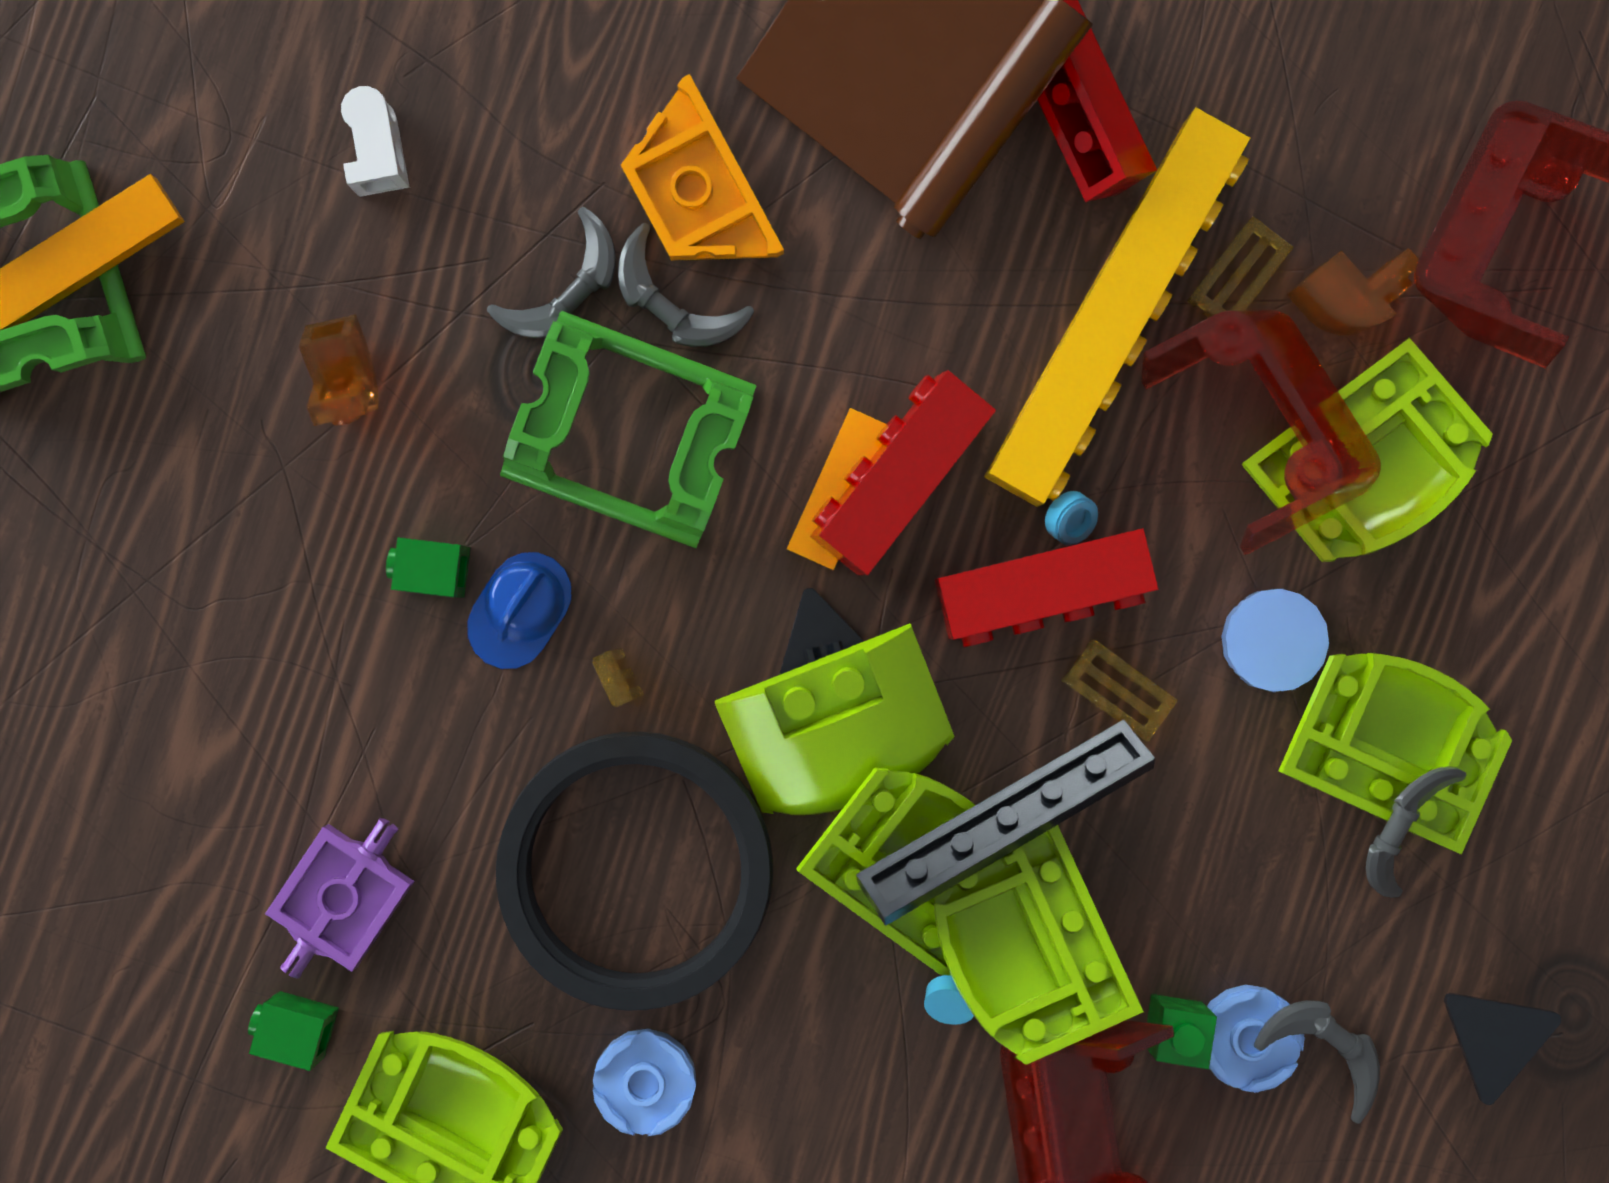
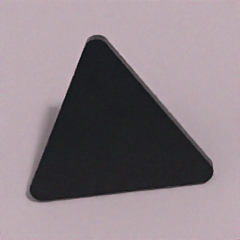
M807 588L803 591L780 674L864 642L813 588Z
M1448 993L1444 997L1446 1009L1479 1100L1486 1105L1494 1104L1561 1024L1560 1015L1554 1011L1456 993Z

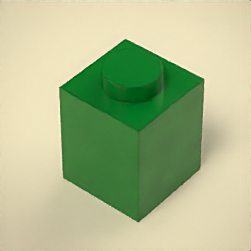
M397 537L396 548H390L386 561V576L392 579L391 590L465 598L471 547Z
M279 991L263 1004H258L251 1016L248 1034L254 1037L249 1054L311 1071L326 1056L339 1007Z
M1151 994L1143 1045L1156 1061L1209 1069L1217 1016L1203 1002Z

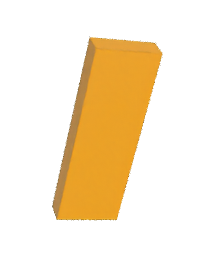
M852 408L849 409L786 550L830 570H834L838 559L810 537L818 527L812 520L830 497L838 501L848 489L850 484L844 479L858 460L863 456L871 460L883 445L876 438L886 423Z

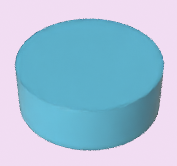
M1065 492L1055 499L1048 508L1045 516L1046 530L1062 544L1076 545L1085 540L1094 530L1098 520V508L1091 499L1081 492Z
M951 975L936 977L928 983L924 1007L933 1019L945 1024L957 1025L966 1023L974 1017L960 995Z

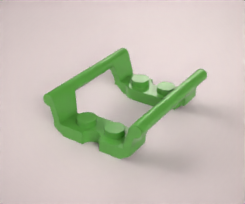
M50 155L24 156L0 164V228L33 216L42 203L52 200L80 215V218L99 206L87 164L83 160L67 162L53 158ZM118 264L99 276L110 311L109 315L73 319L59 315H50L0 330V392L31 383L30 376L32 370L42 362L48 363L51 370L62 373L100 360L134 363L146 359L145 350Z
M561 310L557 321H553L533 370V374L539 377L543 383V393L533 403H521L503 454L504 462L500 476L696 549L724 480L715 471L714 458L722 450L735 449L753 400L756 384ZM589 350H609L701 385L709 395L706 404L696 409L689 418L672 463L668 478L672 493L669 505L656 512L555 474L551 463L548 461L552 449L563 444L570 434L588 386L590 372L586 357Z

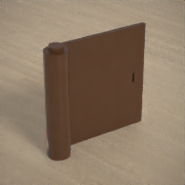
M787 0L736 79L896 203L894 208L900 213L896 222L904 230L918 239H921L925 233L936 237L1092 27L1093 23L1063 0Z

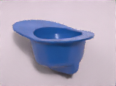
M539 552L520 553L508 558L494 572L473 605L467 620L470 644L474 652L485 663L500 669H515L532 662L539 655L566 615L571 602V582L565 569L554 558Z

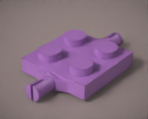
M379 818L365 842L352 840L330 824L322 827L265 913L287 928L294 940L297 941L285 962L280 966L283 972L286 973L292 969L289 976L300 978L314 954L330 957L351 972L359 966L415 882L391 866L382 855V852L398 831L394 824L387 826L390 821Z

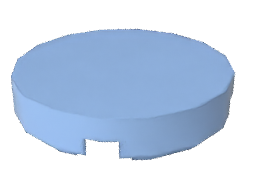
M1284 589L1256 591L1245 597L1226 617L1221 635L1224 657L1230 668H1233L1235 674L1249 686L1270 692L1294 690L1312 680L1323 666L1329 647L1327 624L1317 606L1303 595Z
M1242 985L1226 989L1209 1002L1207 1007L1217 1016L1209 1069L1217 1079L1233 1088L1257 1093L1276 1088L1292 1076L1298 1066L1296 1061L1300 1056V1050L1303 1051L1304 1034L1289 1035L1276 1040L1262 1051L1254 1047V1042L1264 1024L1279 1010L1290 1005L1285 999L1265 987Z
M652 1029L628 1031L611 1041L597 1061L593 1077L594 1102L603 1118L622 1133L630 1135L635 1133L640 1135L648 1134V1136L661 1135L678 1125L691 1108L697 1084L694 1062L684 1045L667 1033Z

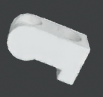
M359 86L351 89L341 103L343 119L353 132L357 156L356 162L343 164L347 185L359 197L410 188L397 117L393 108L385 101V98L377 89L369 86Z

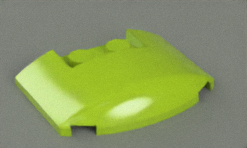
M1408 338L1244 461L1242 466L1321 562L1336 561V558L1356 557L1381 550L1406 538L1430 522L1469 483L1476 472L1474 468L1481 451V446L1485 448L1489 446L1493 433L1416 344Z
M910 623L715 700V706L760 810L763 813L774 814V812L790 815H815L842 810L875 767L887 768L889 771L919 774L935 759L944 745L948 746L955 737Z
M1367 653L1349 656L1336 654L1330 655L1278 771L1388 822L1393 812L1394 800L1410 783L1431 770L1447 766L1456 767L1466 773V778L1461 782H1456L1438 791L1418 809L1420 812L1418 820L1413 821L1408 832L1462 855L1512 743V739L1506 730L1500 729V731H1496L1486 714L1490 709L1481 699L1462 684L1436 669L1405 658L1385 654Z
M875 767L796 869L939 975H951L938 938L934 915V898L885 926L858 885L856 874L972 808L975 804L959 792L926 776L909 772L889 771L887 768Z
M1058 825L934 897V915L938 938L949 972L960 995L988 1034L1010 1051L1017 1054L1015 1058L1023 1064H1030L1144 1012Z
M394 1031L378 1034L326 1145V1149L387 1183H539L563 1128L558 1119L554 1120L553 1115L538 1092L517 1072L487 1052L463 1041L435 1033L421 1031L394 1035Z

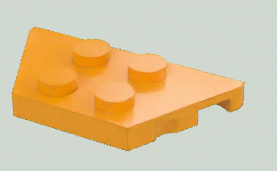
M691 75L684 76L677 85V92L662 113L658 112L647 127V133L643 140L634 145L621 164L630 185L671 260L777 258L783 255L784 248Z

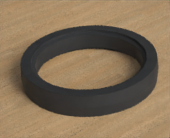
M620 732L592 738L569 748L542 767L520 793L508 815L501 834L496 860V888L502 916L510 936L529 964L548 982L576 999L608 1009L625 1011L649 1010L673 1005L699 994L721 979L741 959L757 935L767 912L773 880V857L766 824L756 802L740 779L724 763L698 746L676 737L651 732ZM624 764L651 765L668 769L686 777L701 787L714 799L728 819L736 837L741 860V883L738 899L730 918L718 936L707 947L687 961L667 969L647 973H627L606 969L583 959L570 950L555 935L544 919L535 897L531 876L532 851L536 834L545 814L557 797L572 783L592 772Z

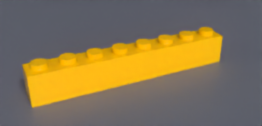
M1195 107L1180 128L985 473L984 478L1035 507L1043 505L1047 498L1054 501L1060 496L1070 478V474L1063 471L1073 453L1081 456L1086 450L1096 431L1089 424L1097 409L1100 408L1103 411H1107L1121 387V384L1114 379L1123 363L1129 366L1134 364L1147 341L1146 338L1140 335L1149 318L1157 321L1167 307L1172 293L1165 289L1174 273L1182 277L1198 251L1197 248L1191 245L1200 228L1207 232L1223 207V203L1216 200L1225 183L1233 187L1246 167L1249 159L1241 154L1251 139L1250 137Z

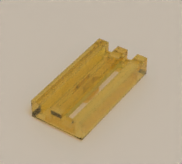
M1252 216L1193 291L1187 302L1194 307L1196 305L1204 310V315L1209 319H1216L1220 322L1219 326L1229 331L1294 247ZM1254 232L1260 239L1215 298L1211 300L1206 296L1207 292ZM1268 245H1271L1276 249V252L1228 313L1222 308V305Z
M1095 639L1090 640L1086 650L1076 659L1070 672H1067L1061 680L1117 722L1125 720L1134 733L1145 742L1151 739L1178 702L1177 699ZM1097 655L1161 702L1158 709L1154 710L1094 666L1091 662ZM1085 672L1147 717L1149 721L1145 727L1079 679L1081 675Z
M622 648L609 650L594 657V661H592L612 706L615 705V707L644 695L640 686L629 689L626 680L635 675L631 667L620 669L617 661L626 658Z

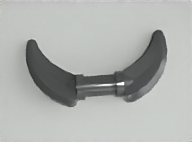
M581 207L578 210V215L582 220L585 230L586 249L582 269L576 274L577 278L558 298H554L549 304L526 310H511L493 304L489 305L487 312L504 329L527 338H546L553 321H557L561 310L573 315V312L592 292L595 293L599 288L606 289L611 285L616 262L614 243L603 222L593 212L585 207Z
M642 223L635 229L622 249L618 264L619 287L628 306L636 307L639 305L642 309H648L668 325L667 329L673 333L672 341L683 346L707 347L720 344L744 328L754 313L751 306H747L732 314L701 316L690 314L683 308L679 309L659 293L660 289L652 283L645 260V247L650 232V225Z
M1451 766L1431 770L1410 783L1394 800L1393 812L1381 835H1377L1373 842L1374 844L1369 846L1367 854L1366 875L1369 885L1376 892L1390 898L1401 896L1403 890L1396 883L1394 876V856L1399 855L1403 839L1413 821L1418 820L1420 816L1418 809L1438 791L1451 784L1463 781L1466 778L1464 771Z
M1305 1000L1295 1002L1279 1010L1264 1024L1254 1042V1047L1262 1051L1276 1040L1298 1034H1313L1319 1039L1326 1040L1347 1061L1354 1084V1105L1351 1120L1357 1124L1361 1123L1374 1103L1380 1081L1378 1053L1371 1037L1366 1034L1356 1035L1355 1033H1349L1336 1023L1335 1018L1330 1015L1331 1008L1322 1001Z

